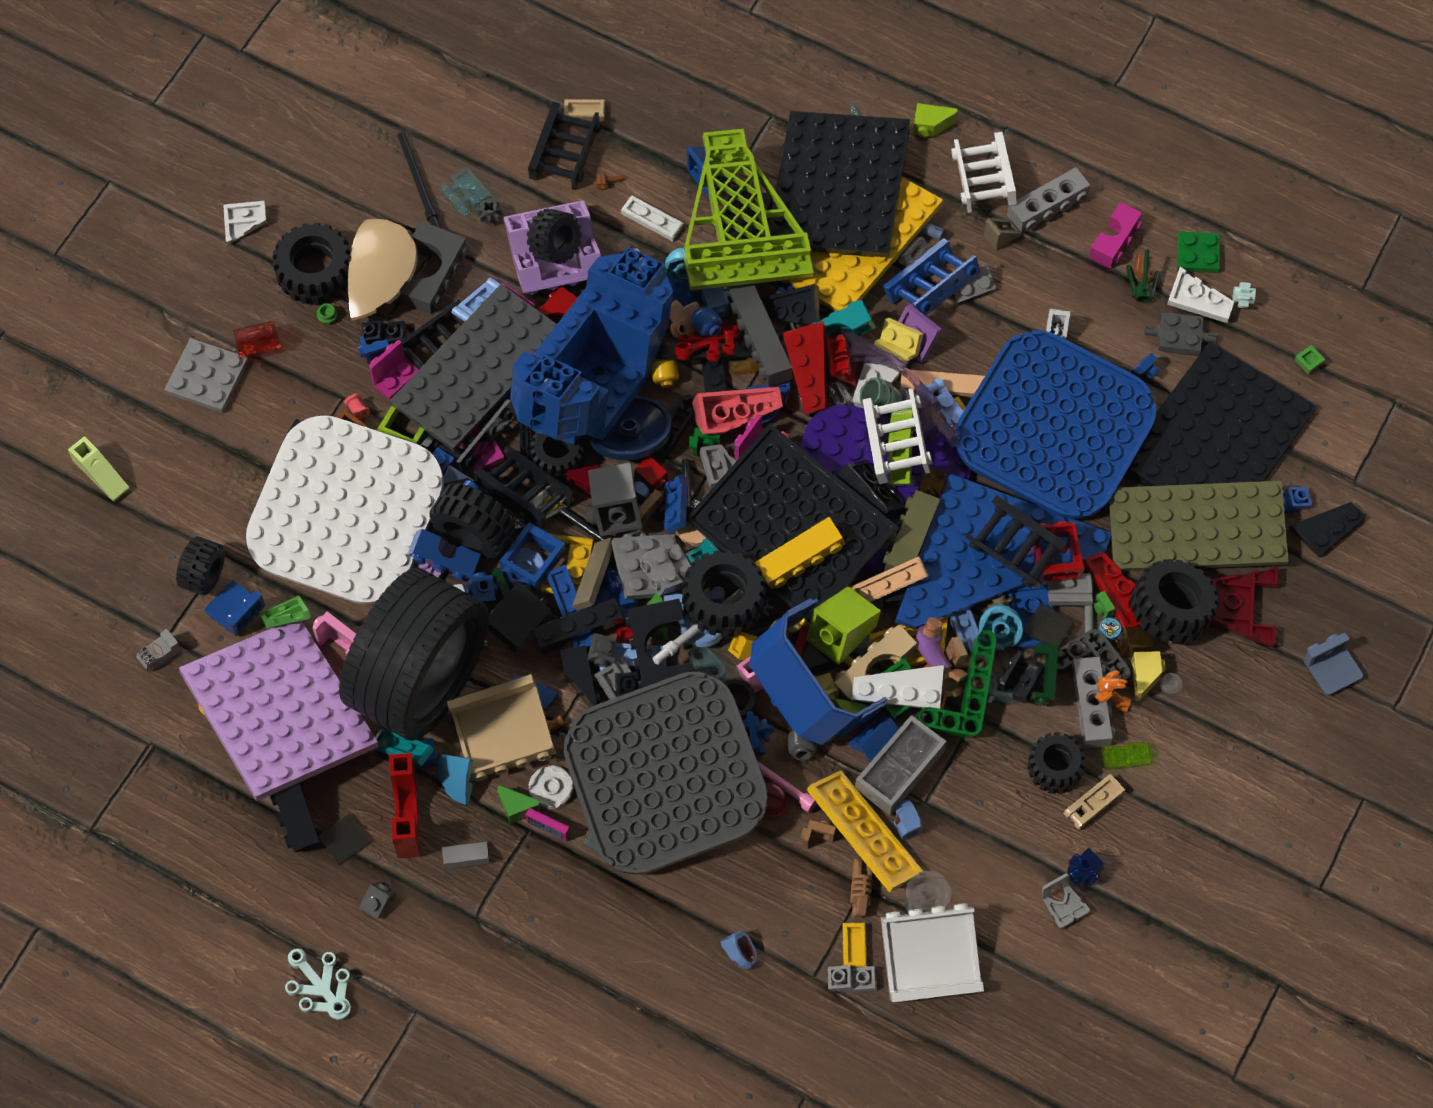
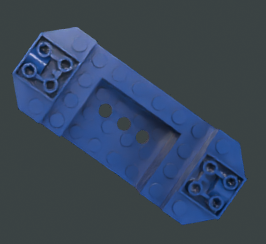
M627 247L621 254L602 256L596 259L588 270L586 288L533 355L523 351L513 364L510 399L518 422L530 427L536 433L545 434L555 440L562 439L572 445L582 435H588L600 440L606 437L643 388L668 328L673 290L666 275L664 263L630 247Z

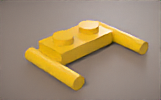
M550 534L565 544L570 545L567 567L576 591H578L592 552L594 539ZM542 584L541 593L553 594L551 586Z

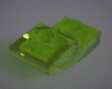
M1128 742L1125 746H1104L1101 749L1105 770L1134 768L1152 764L1149 742Z

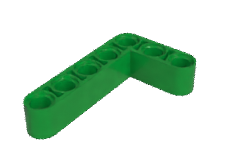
M981 631L974 638L961 713L926 707L916 715V719L933 732L971 739L981 731L996 647V636L992 631ZM980 637H985L989 640L988 647L980 643ZM977 658H981L985 661V668H981L977 665ZM974 679L982 683V689H976L973 686ZM970 701H975L978 704V711H974L969 707ZM922 714H929L932 722L930 724L925 723L922 719ZM944 718H950L953 721V728H948L944 725ZM966 722H970L975 726L974 732L966 730Z

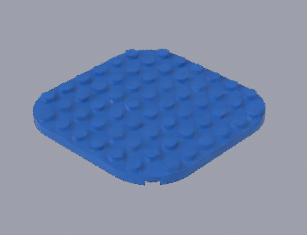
M1033 330L1030 333L1014 336L1002 347L958 420L955 432V445L962 461L977 474L1057 516L1069 519L1086 518L1101 511L1111 500L1151 431L1156 416V403H1154L1149 387L1134 374L1054 333Z

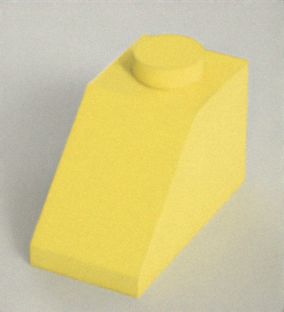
M1160 651L1133 653L1131 663L1135 701H1140L1160 680L1162 672H1165V660L1161 659Z

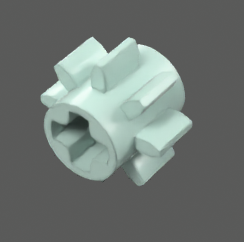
M1241 282L1239 287L1234 286L1232 301L1238 302L1237 307L1247 308L1249 304H1254L1256 289L1250 288L1251 283Z

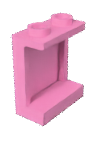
M329 612L319 616L313 624L314 635L319 646H322L328 639H332L346 650L345 654L347 656L356 633Z

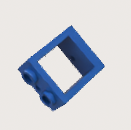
M529 522L501 558L500 570L507 578H514L521 584L525 583L537 592L547 578L546 572L553 570L565 554V543ZM527 540L551 553L535 575L530 574L511 562Z

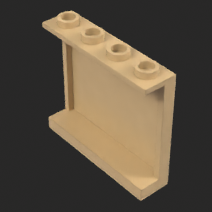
M532 675L447 701L448 708L453 715L464 758L474 760L470 775L471 781H482L488 775L494 773L504 774L510 768L516 766L518 768L525 767L531 761H544L551 758V755L556 754L536 681Z

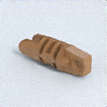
M854 858L850 903L853 904L852 916L861 918L866 915V908L870 906L873 872L866 864L864 875H861V859Z

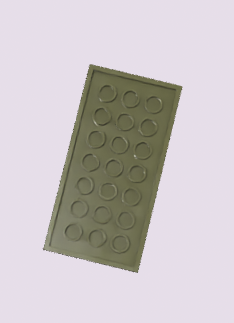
M1282 481L1121 487L1116 489L1109 501L1113 562L1122 571H1144L1154 562H1163L1166 559H1172V561L1182 560L1185 564H1193L1194 568L1288 565Z

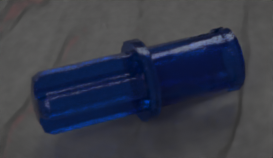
M609 562L603 577L604 583L609 586L612 593H621L623 585L620 581L619 573L615 571L613 564Z

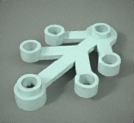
M293 949L288 955L291 967L301 969L314 986L299 985L296 981L291 980L285 985L287 994L290 996L297 994L323 996L328 1003L312 1002L308 997L302 998L299 1002L301 1011L304 1013L311 1011L328 1012L330 1017L335 1020L346 1018L351 1010L350 1003L345 999L347 983L350 981L348 970L340 969L336 972L338 987L335 997L330 991L333 966L336 964L335 955L332 952L323 954L322 962L324 968L321 980L307 963L305 952L302 949ZM296 954H300L301 958L299 960H294L293 956ZM327 957H332L333 961L327 963L325 962V959ZM341 974H347L346 979H339ZM291 985L297 986L295 991H289L288 989ZM305 1002L310 1003L308 1008H303L302 1005ZM340 1004L343 1006L340 1011L335 1010L336 1005Z

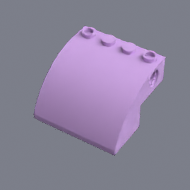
M584 200L548 208L573 214V217H576L581 225L580 232H582V237H580L581 244L578 245L579 250L566 263L556 264L534 257L533 253L528 249L530 245H527L526 240H528V236L526 235L529 232V223H532V218L544 209L503 217L514 266L523 293L534 294L541 289L553 290L557 289L560 285H576L579 281L587 280L589 268L598 257H601V254L594 239L590 214Z

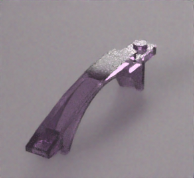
M841 330L842 335L847 339V344L850 346L847 350L849 351V360L852 364L873 363L887 366L902 374L913 385L921 400L922 408H919V415L925 444L939 434L944 437L952 449L959 444L956 437L959 434L952 424L949 426L946 424L945 420L947 419L941 411L942 407L939 400L914 373L889 353L848 330ZM916 427L912 434L913 437H917Z

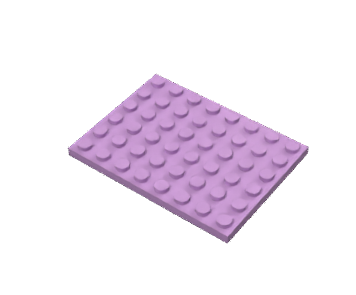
M302 621L273 627L179 667L181 676L256 801L378 747V741L361 714L342 703L339 694L340 681Z

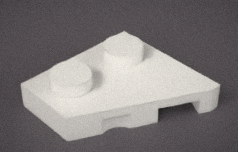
M265 201L223 205L227 244L235 242L267 223Z

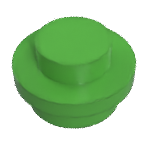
M323 304L318 308L317 318L321 323L330 324L337 319V309L333 305Z

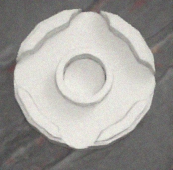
M554 765L542 767L531 776L529 794L532 798L540 800L541 808L548 810L558 809L571 799L573 781L569 773L563 768Z

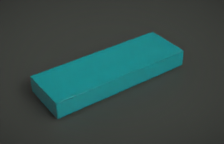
M382 728L375 736L378 741V747L375 750L388 755L412 753L414 764L420 767L434 751L429 744L418 740L408 741L385 728Z

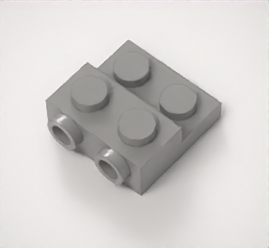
M679 544L665 549L661 546L647 551L640 559L641 569L646 572L652 588L659 597L682 589L685 572L688 567H691Z

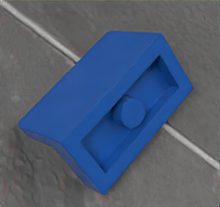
M877 713L848 744L853 750L862 752L868 761L871 762L899 729L891 717Z

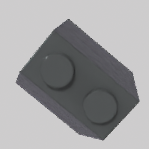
M630 462L588 470L592 505L600 536L641 529L642 522Z

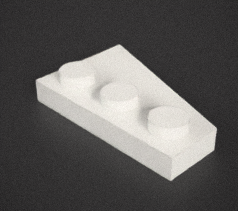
M869 348L853 396L852 405L863 408L860 403V389L867 380L879 377L890 381L892 384L899 377L902 369L907 367L910 360L902 361L893 354Z

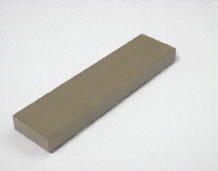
M612 538L594 543L572 605L576 611L594 606L613 552Z

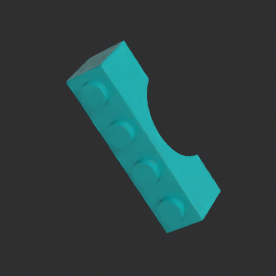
M862 300L851 302L846 308L834 311L829 317L821 321L819 320V322L823 321L825 323V337L838 331H848L859 337L876 328Z

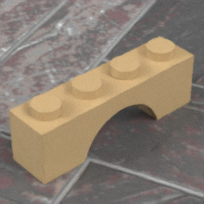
M900 625L895 628H889L879 643L875 641L867 649L868 652L863 657L858 656L851 663L852 667L847 671H841L835 677L834 686L838 687L839 693L847 701L859 702L851 700L854 677L866 676L870 668L882 660H894L897 662L903 658L906 660L918 649L917 642Z

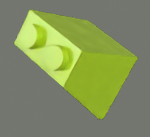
M846 587L814 609L806 641L839 665L877 626L881 610L850 587Z

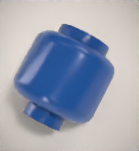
M700 307L692 314L691 326L701 337H715L721 331L722 319L712 308Z

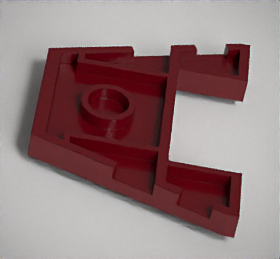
M1272 567L1270 570L1265 571L1256 570L1250 574H1236L1212 579V586L1216 587L1218 593L1216 596L1219 598V605L1211 623L1274 648L1276 626L1253 624L1255 586L1277 588L1278 567Z

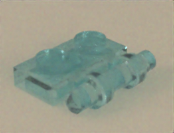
M468 167L451 176L452 185L448 186L446 182H443L439 186L443 191V196L453 203V208L463 216L469 213L466 205L471 204L475 209L480 206L481 201L484 202L489 198L491 199L489 191ZM458 191L463 195L460 199L456 195Z

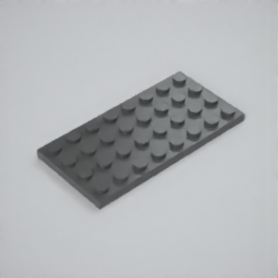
M500 284L390 400V404L455 452L511 392L513 364L523 351L533 355L557 324Z

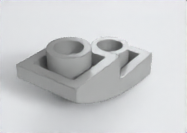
M850 965L828 967V989L846 992L877 991L876 967L852 968Z

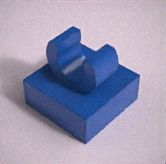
M1150 353L1131 372L1137 377L1143 373L1150 380L1159 372V369L1153 365L1158 358L1153 353Z

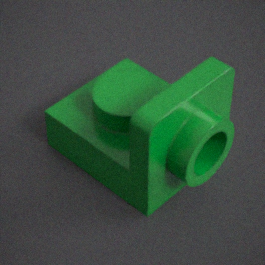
M695 428L694 436H690L689 448H693V456H697L698 445L703 447L719 445L720 434L703 435L700 428Z

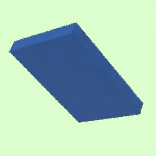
M1040 584L1041 588L1039 590L1034 586L1032 589L1024 586L1017 590L1013 589L1006 592L1007 598H1013L1009 602L1011 608L1017 612L1022 621L1023 632L1021 639L1015 645L1016 650L1032 649L1035 644L1052 645L1030 632L1038 631L1034 627H1040V621L1046 623L1045 616L1050 617L1052 615L1055 617L1054 606L1048 605L1047 584Z

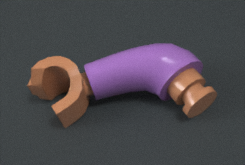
M930 617L927 620V624L920 627L917 632V648L930 667L944 665L941 693L947 697H958L963 692V688L957 682L966 679L968 674L961 669L951 670L953 666L940 646L941 635L939 632L943 624L940 620Z

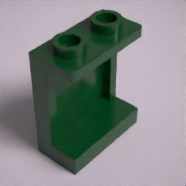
M1035 644L1032 657L1045 658L1043 693L1033 692L1030 696V701H1035L1034 705L1048 706L1055 699L1058 645Z

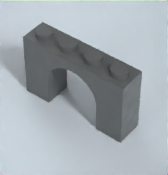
M421 221L412 236L416 248L436 256L442 262V265L438 272L431 277L423 279L412 277L410 282H405L400 288L401 294L395 300L432 314L434 308L439 307L443 292L448 290L452 275L457 274L459 263L462 258L466 257L468 247L465 237Z

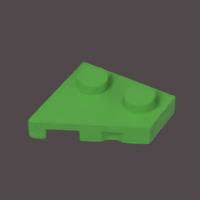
M300 596L259 613L267 628L312 618Z

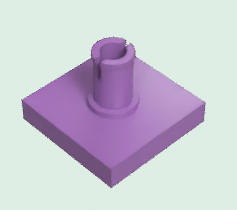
M909 304L905 307L898 322L924 333L919 356L914 358L919 363H922L928 356L942 329Z

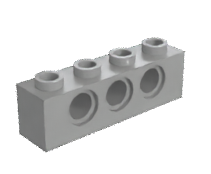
M1075 167L1016 200L1017 205H1008L1007 216L1021 233L1026 230H1032L1043 220L1048 221L1054 214L1066 211L1076 202L1084 201L1088 197L1090 184Z
M1100 657L1073 659L1071 669L1083 748L1110 747L1112 739L1115 738L1114 725H1110L1109 719L1112 718L1111 705H1107V701L1101 703L1100 700L1095 698L1097 694H1100L1097 690V682L1106 676L1105 665H1101ZM1086 680H1093L1096 684L1090 685ZM1096 700L1099 704L1092 705L1089 701ZM1098 720L1102 725L1096 726L1092 721Z

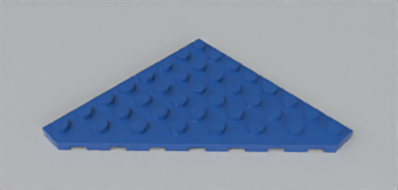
M950 474L919 555L929 576L908 585L895 623L916 630L927 624V620L930 617L941 620L955 612L967 610L977 606L980 602L988 599L992 600L1004 595L1005 592L1013 589L1017 590L1025 586L1021 582L1023 578L984 551H975L969 546L970 542L966 538L967 534H970L976 539L995 512V506L991 501L996 495L1038 524L1045 523L1051 525L1061 521L1075 522L1082 561L1102 551L1105 553L1111 533L1075 519L1057 516L1040 506ZM1008 515L1002 516L983 544L994 550L1013 524L1011 522L1013 519ZM1025 527L1019 529L1000 556L1011 563L1029 538L1030 530ZM1060 537L1061 540L1068 544L1067 537ZM1043 539L1039 541L1041 556L1048 548V543ZM1069 549L1065 554L1060 551L1057 554L1054 553L1046 565L1072 563ZM1032 550L1029 551L1018 567L1027 575L1035 566Z

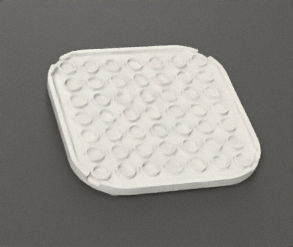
M333 416L308 418L290 430L280 447L247 526L246 542L248 550L254 561L263 570L272 575L353 603L363 605L374 604L397 577L412 569L414 565L413 557L407 555L416 531L420 529L428 531L431 523L430 510L444 488L443 473L440 465L427 449L418 444Z

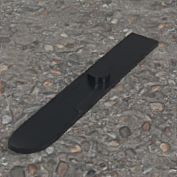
M725 342L718 343L719 359L752 358L751 352L753 351L751 347L748 348L745 342H733L735 344V353L732 355L722 353V345ZM675 344L659 348L655 359L680 360L675 355ZM710 346L692 352L687 360L707 359V350H709Z

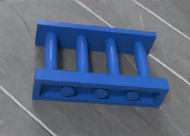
M943 238L883 287L889 302L894 304L900 298H904L926 316L981 271L976 256L973 255L966 262L953 255L950 242ZM946 262L958 267L951 274L940 269ZM934 274L943 280L934 286L924 279ZM919 286L926 290L927 293L918 298L909 291Z

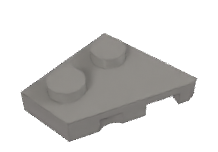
M721 444L701 447L699 451L710 488H713L736 462L733 457L728 455V451Z

